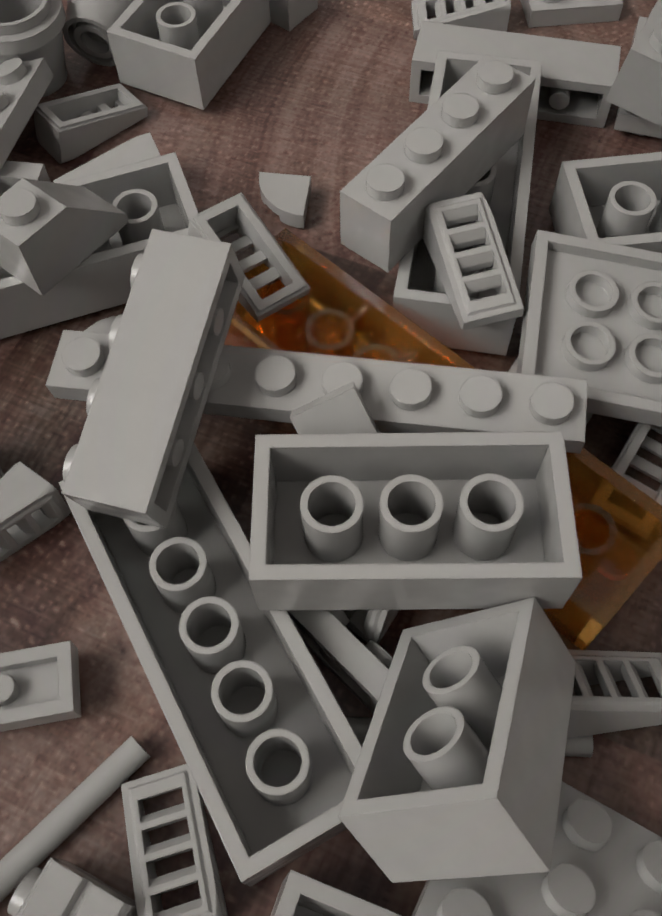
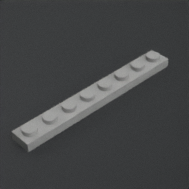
M63 330L45 385L55 398L87 400L90 386L95 379L101 378L110 352L109 334ZM224 345L203 414L292 423L290 420L291 411L354 381L380 433L563 431L566 452L580 454L585 443L588 380Z

